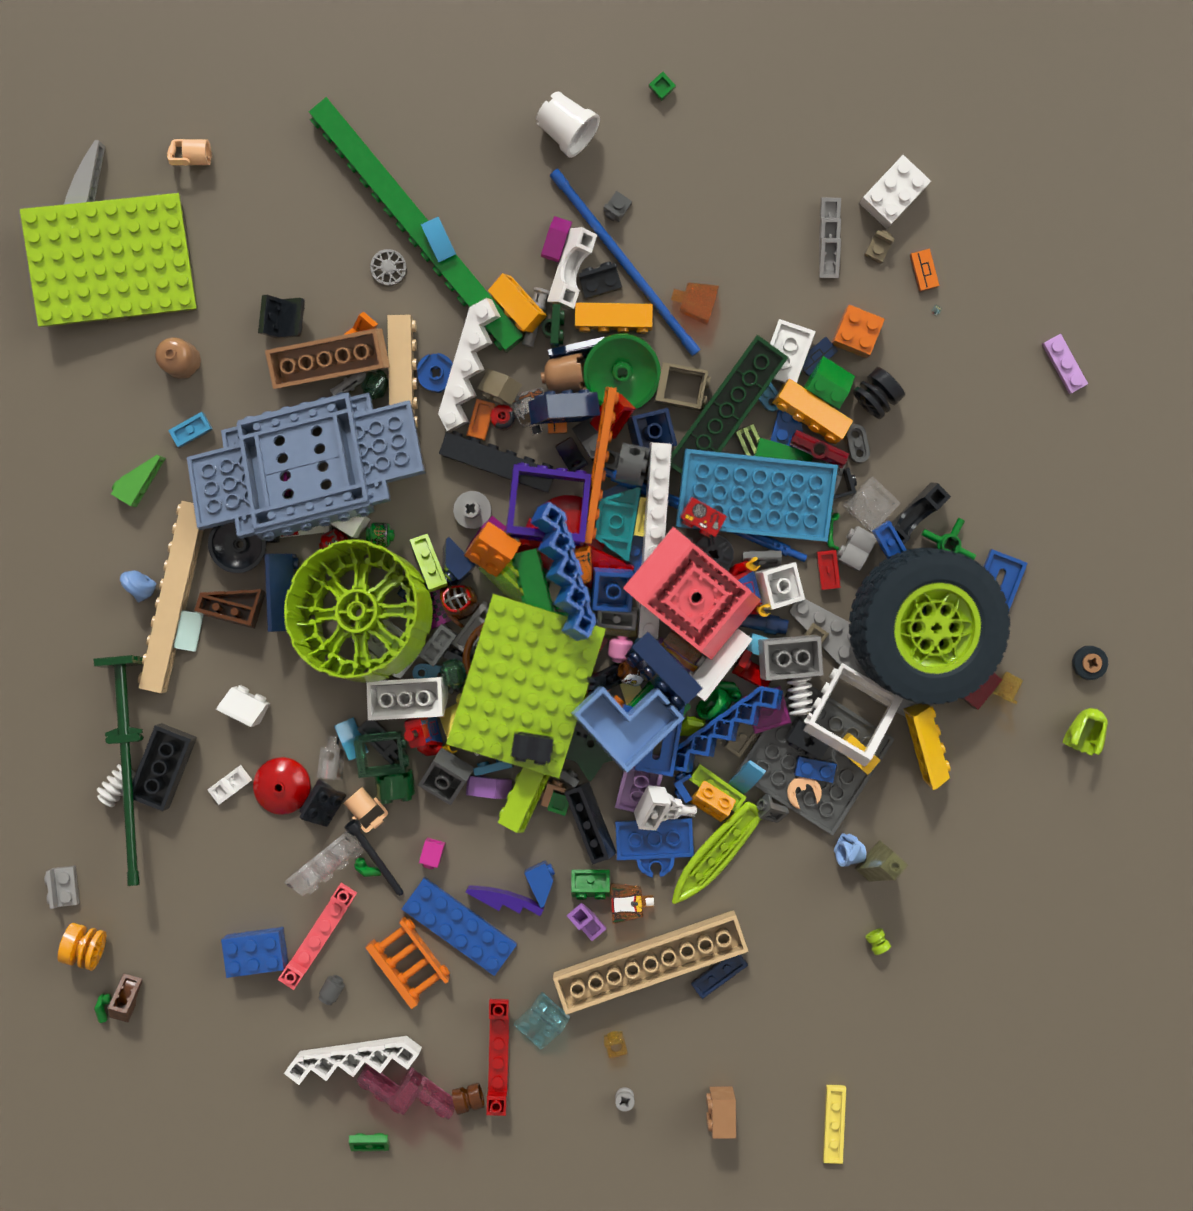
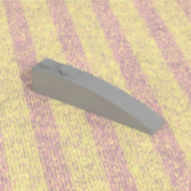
M99 140L93 142L74 175L64 204L95 201L105 146Z

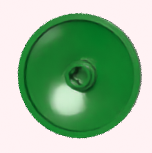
M620 333L607 336L592 347L585 360L583 375L586 388L590 392L598 393L600 405L603 404L605 387L617 388L616 392L622 394L637 409L646 404L655 394L659 384L661 369L655 351L646 341L632 334Z

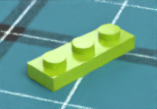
M428 533L410 539L411 547L429 592L448 586Z
M700 763L689 779L698 787H700L703 781H706L735 799L736 803L732 808L734 812L740 808L747 798Z

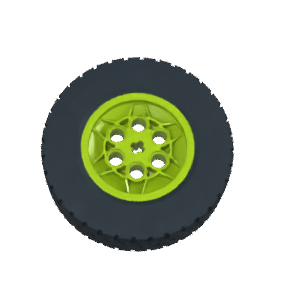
M935 548L909 549L894 554L889 559L879 563V566H876L869 573L870 575L865 577L861 583L862 586L858 588L855 594L856 599H853L852 612H850L849 621L851 622L849 624L851 646L854 648V655L859 660L858 663L865 673L885 690L906 700L921 704L950 703L978 690L980 685H984L990 679L989 676L994 674L998 668L997 665H1000L1004 657L1003 652H1006L1007 640H1009L1010 630H1008L1010 627L1009 607L1005 603L1007 600L1004 592L1001 591L1002 588L999 583L994 580V576L981 564L967 556ZM926 605L927 610L922 614V608ZM945 606V611L941 614V608ZM916 622V629L912 631V625ZM953 623V629L950 631L949 626ZM922 640H925V645L921 648L920 643ZM943 640V646L939 648V643Z

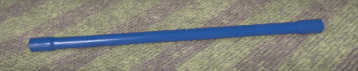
M559 169L554 170L550 174L554 183L564 192L642 293L653 304V307L680 339L691 356L697 354L701 350L699 346L686 333L577 195Z

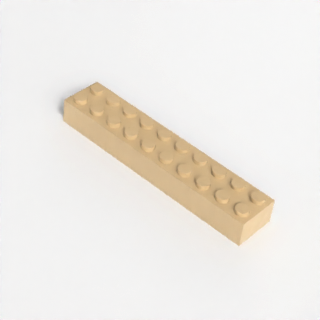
M733 910L556 971L553 974V980L565 1015L749 951Z

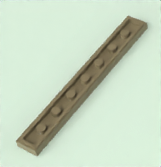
M812 623L803 636H821L822 644L829 633L815 623ZM792 678L771 680L768 688L781 686L783 696H785L788 689L792 686L787 684V682L792 680ZM740 723L736 742L728 740L724 747L740 758L757 733H754L752 725Z

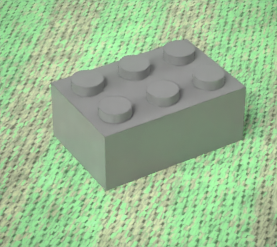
M806 635L758 639L760 678L764 680L823 676L821 636Z

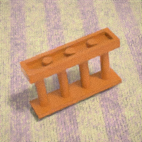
M404 916L399 922L402 927L382 942H376L373 939L365 948L412 1009L419 1003V994L439 979H442L446 984L450 979V972L444 964H440L416 932V927L412 920H407ZM407 932L413 942L392 958H388L384 952L385 948ZM419 948L425 957L404 973H400L396 968V964ZM430 963L436 973L416 988H411L407 983L408 979Z

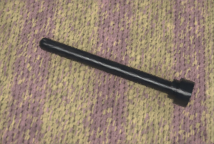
M357 818L348 822L344 827L348 834L357 838L394 892L401 896L403 889L361 832V823Z

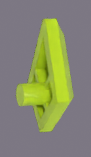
M687 716L682 721L680 736H691L699 729H702L705 725V720L698 719L695 716Z

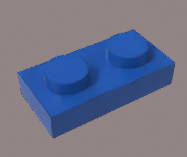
M798 756L794 775L833 783L837 764Z

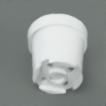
M558 91L551 95L553 99L549 103L545 101L536 117V120L539 121L537 125L560 145L562 152L569 158L578 155L591 141L598 129L600 116L590 109H584Z

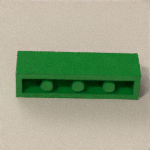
M539 547L515 553L512 563L514 569H518L519 577H517V583L524 593V596H521L522 603L555 613L540 551L538 550Z

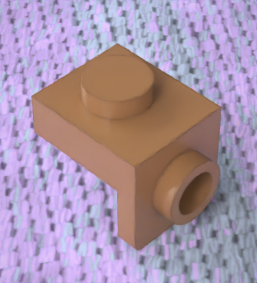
M554 779L552 782L548 781L547 787L543 790L540 800H542L541 805L548 807L553 790L564 793L566 791V786H563L564 783Z

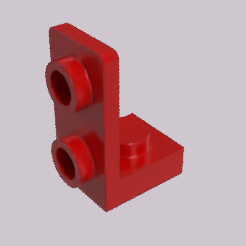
M745 649L738 658L732 673L758 687H768L771 680L760 678V666L750 660L752 652Z

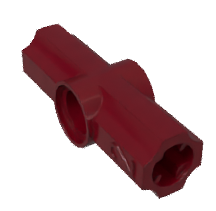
M797 429L789 444L813 455L815 458L838 465L841 469L846 464L849 456L848 452ZM818 444H822L825 447L824 452L821 454L814 452V447Z

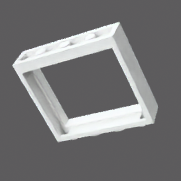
M842 663L838 669L834 668L829 677L832 680L830 683L826 682L822 688L821 693H823L822 698L818 697L812 707L815 710L813 714L809 712L804 720L806 726L803 731L865 767L871 761L903 698L885 690L871 679ZM839 678L888 706L864 752L815 723Z

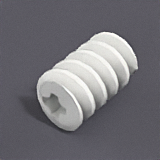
M812 677L792 678V680L787 682V684L793 685L792 688L788 689V692L793 693L788 699L794 701V703L789 704V707L794 708V711L789 712V715L809 714L808 712L814 710L812 706L808 705L813 702V699L808 698L813 692L807 690L812 687V684L806 682L811 680Z
M120 764L117 765V768L120 770L119 772L112 770V774L115 777L107 776L109 783L102 782L104 789L97 788L99 795H97L98 799L109 807H114L115 802H118L121 798L120 796H123ZM132 770V782H133L134 777H135V775H136V773H135L133 770Z

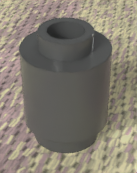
M338 975L328 976L319 992V1000L326 1005H332L333 1002H336L345 987L343 979Z

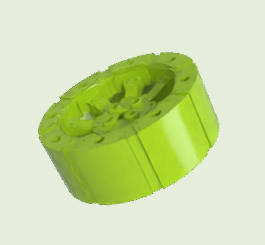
M344 540L332 543L329 547L320 549L312 554L300 566L291 581L292 584L287 591L284 607L286 630L291 637L293 647L300 657L320 672L355 682L381 681L389 678L392 674H398L416 659L426 643L425 639L427 633H430L433 616L432 600L429 590L426 589V582L410 562L380 545L378 546L363 540ZM371 568L386 570L388 573L384 576V579L370 589L368 576L371 573ZM354 570V585H352L351 590L345 589L340 583V578L348 571ZM327 574L332 577L329 581L326 580ZM401 585L406 591V603H400V605L382 603L386 598L385 596L393 588ZM328 591H331L336 597V606L323 609V600ZM361 607L362 613L357 617L356 612ZM314 614L315 620L310 619V616ZM389 617H401L407 619V628L399 638L385 628L386 626L382 620L389 619ZM353 620L356 621V625L354 627L351 626V622ZM325 621L338 622L337 629L326 640L323 635L322 623H325ZM370 634L381 640L388 649L382 655L383 657L371 658L368 648ZM351 636L355 647L354 661L347 660L338 654L341 650V645Z

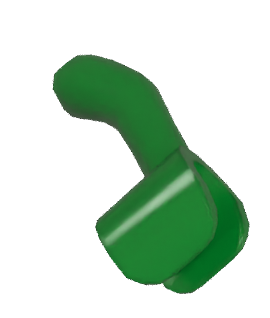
M831 513L827 545L828 548L838 551L839 547L835 546L833 541L834 521L839 519L840 515L839 513H834L833 515Z

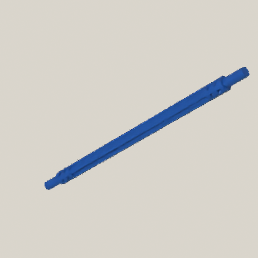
M604 467L606 476L611 478V481L630 489L641 487V494L646 495V483L643 482L642 486L615 481L617 470L612 471ZM668 493L667 505L678 509L679 497ZM733 533L770 550L782 551L784 556L788 555L802 562H805L807 555L771 537Z

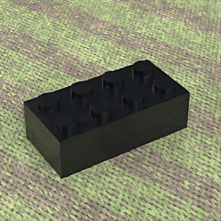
M163 723L155 725L132 782L133 800L160 811L169 809L197 737Z

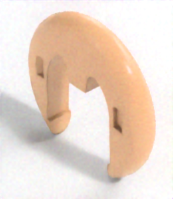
M800 776L793 779L787 789L789 802L795 808L800 809L795 793L796 788L800 787L801 791L806 790V784H809L813 789L816 803L818 804L821 799L822 790L817 780Z

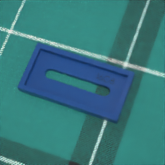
M990 549L983 567L994 576V580H996L1000 569L1005 570L1000 587L1007 600L1005 603L1008 604L1010 610L1028 563Z
M682 708V709L679 711V713H680L682 716H683V714H684V708ZM682 721L662 739L659 758L657 760L653 759L652 749L634 766V770L673 777Z

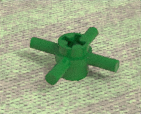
M961 518L957 519L950 534L938 536L926 529L921 533V536L937 543V549L956 552L973 560L976 557V554L961 547V541L957 537L965 522ZM947 540H951L950 545L953 546L952 549H945L944 544H946Z

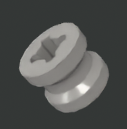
M623 1087L616 1092L615 1104L619 1110L629 1111L633 1108L634 1094L631 1089Z

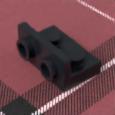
M605 262L599 268L593 269L588 267L583 269L582 273H579L585 299L622 289L616 263Z

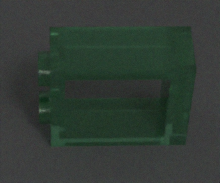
M402 731L358 735L355 737L354 748L359 778L406 772V768L409 767V756L405 755L404 748H407V740L403 737ZM397 739L400 764L368 767L365 742Z

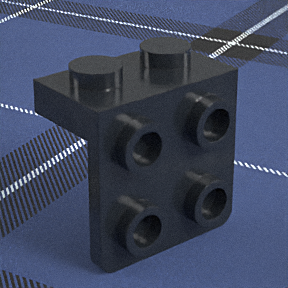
M262 295L258 333L273 338L299 337L303 328L305 300L303 298L280 299L270 295Z

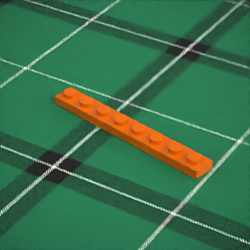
M605 387L591 474L585 543L590 544L592 539L596 537L594 525L600 513L597 506L598 501L602 500L603 490L600 489L601 482H604L606 477L604 463L608 462L609 451H607V445L612 440L610 427L615 421L613 408L614 404H617L619 393L616 392L617 388Z

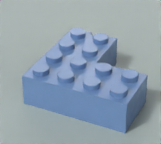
M599 686L571 712L573 717L613 761L627 773L684 719L673 705H669L670 701L662 692L654 688L626 713L607 690Z

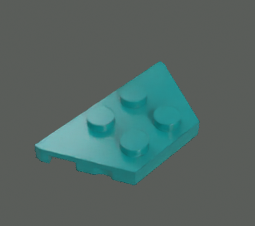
M641 487L602 498L599 502L598 509L600 513L598 520H596L595 539L626 561L630 560Z

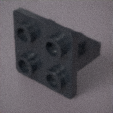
M318 779L299 811L301 815L299 817L304 821L328 827L345 799L346 794L333 789L324 780Z

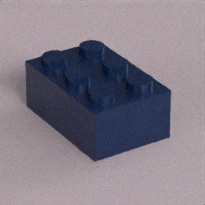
M589 389L579 390L578 393H573V390L561 391V394H556L555 391L544 392V395H537L534 400L528 402L531 425L582 422L600 415L598 393L590 392Z

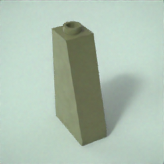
M879 840L866 855V860L859 863L855 869L869 882L896 880L908 864Z

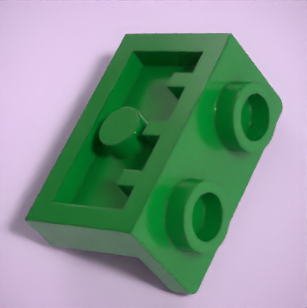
M571 870L572 897H575L577 900H585L587 897L604 900L606 897H610V870Z

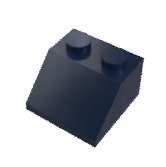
M668 408L635 415L628 419L627 425L632 445L649 448L650 442L669 443L672 444V447L677 446Z
M448 537L443 546L442 571L447 584L457 586L472 573L476 564L465 557V553Z

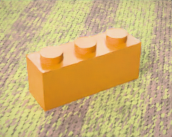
M502 273L488 289L494 301L504 308L503 311L509 318L515 320L516 327L522 332L533 333L547 317L543 310L510 275Z

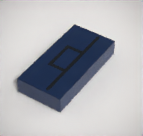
M827 337L823 338L809 350L802 368L807 376L812 374L822 356L830 359L838 352Z

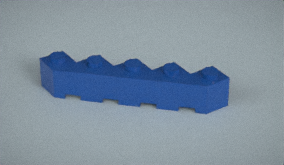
M551 502L538 506L530 522L546 533L538 550L554 560L546 578L561 587L554 605L569 614L562 632L576 641L588 639L595 626L596 617L595 614H592L589 602L591 600L587 586L584 587L581 577L583 572L579 559H576L572 534L568 532L565 512Z
M759 686L754 692L738 701L726 712L720 714L705 727L689 736L678 745L674 770L692 773L695 754L714 757L717 738L736 742L739 723L758 726L761 707L780 710L783 691Z

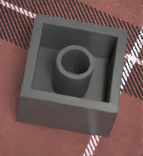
M441 748L418 786L451 805L474 767Z

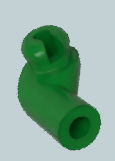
M720 681L716 686L731 695L733 702H738L741 699L742 693L734 682Z
M360 857L355 860L354 868L363 877L381 876L377 867H369L364 858Z
M103 993L98 997L94 1010L99 1023H104L108 1020L105 1006L110 1004L112 1000L111 994Z

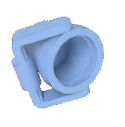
M842 833L834 847L838 864L846 867L864 862L866 860L865 846L858 841L856 836Z

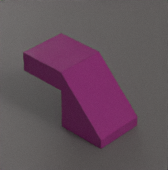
M554 216L546 236L541 257L559 263L569 230L572 226L571 221Z

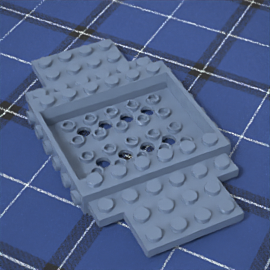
M340 392L328 398L321 397L316 401L302 402L292 407H282L280 410L273 412L266 411L257 416H247L242 420H238L236 427L221 430L224 448L187 457L197 528L204 530L235 522L238 538L242 539L257 535L264 541L273 540L281 535L290 536L293 532L309 531L317 526H329L337 521L345 522L356 516H368L369 513L375 512L374 505L391 501L388 483L425 474L410 400L373 409L369 392L353 397L349 392ZM315 428H322L320 436L315 437L312 435V431ZM278 437L285 438V442L281 446L275 445V440ZM318 445L325 446V451L321 454L315 453ZM286 454L288 460L282 464L278 463L279 456ZM321 463H328V469L325 472L318 470ZM284 472H290V479L285 482L281 481V475ZM330 480L332 482L331 487L323 490L321 487L322 483ZM287 490L294 491L291 499L284 498V493Z

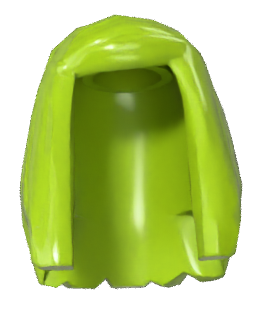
M1084 709L1078 714L1067 730L1063 743L1081 753L1086 752L1090 756L1093 754L1099 755L1105 743L1108 725L1106 716L1098 709Z

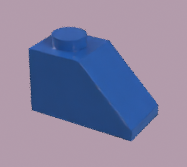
M546 860L526 869L524 872L540 908L545 906L554 880L553 875L555 874L552 864H547Z

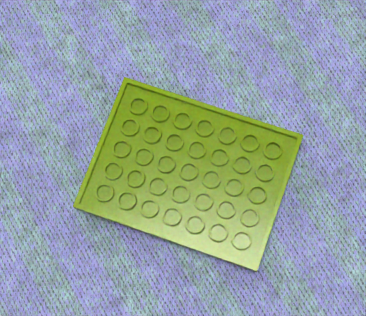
M179 193L20 209L39 327L197 310Z
M493 594L446 744L559 778L577 723L571 712L584 701L589 685L587 677L592 675L606 629L595 625L588 639L576 641L562 632L568 618L567 616ZM519 731L554 737L550 763L546 762L545 765L534 764V760L526 759V762L515 761L514 757H511L514 732Z

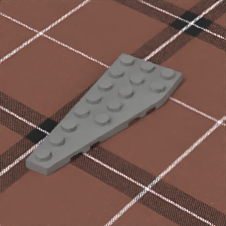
M807 599L792 604L789 613L804 629L808 630L811 624L815 623L829 633L822 643V647L839 666L843 663L871 679L858 663L859 660L854 655V648H852L850 642L851 635L849 634L850 622ZM869 696L872 700H874V701H876V702L882 704V705L885 706V707H888L887 705L881 703L880 701L876 700L875 698ZM903 698L897 713L905 717L903 708L913 706L915 702Z

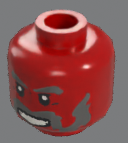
M333 529L321 535L319 548L324 549L332 543L348 540L345 532Z

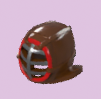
M448 585L441 588L440 599L447 616L459 627L464 628L465 626L459 621L467 619L468 616L479 608L478 599L473 588L465 585Z

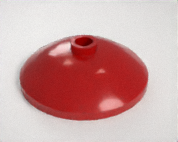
M287 757L274 758L264 763L256 772L253 781V791L258 803L265 810L279 815L290 814L301 808L311 790V781L307 770L298 761ZM277 784H280L282 786L281 791H278L276 789Z

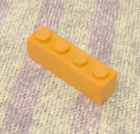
M576 303L575 329H579V332L584 333L590 332V330H598L600 333H609L610 330H617L618 333H629V330H637L636 333L646 334L648 331H652L653 304Z
M790 378L781 386L772 402L779 410L789 413L794 420L804 423L811 431L819 433L829 443L837 444L840 442L853 420Z

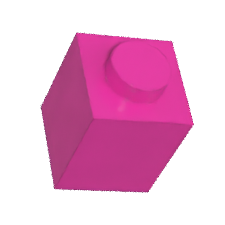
M427 837L419 863L428 869L438 868L445 842Z

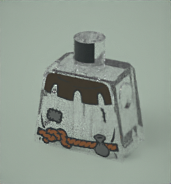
M543 387L517 394L511 405L521 427L530 426L532 436L543 433L541 424L531 425L528 402L534 400L537 395H544Z
M328 736L327 747L320 748L317 778L343 780L344 749L338 748L339 737ZM334 753V758L330 760V755Z

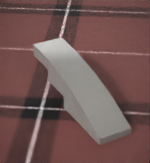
M821 197L819 278H839L841 198Z

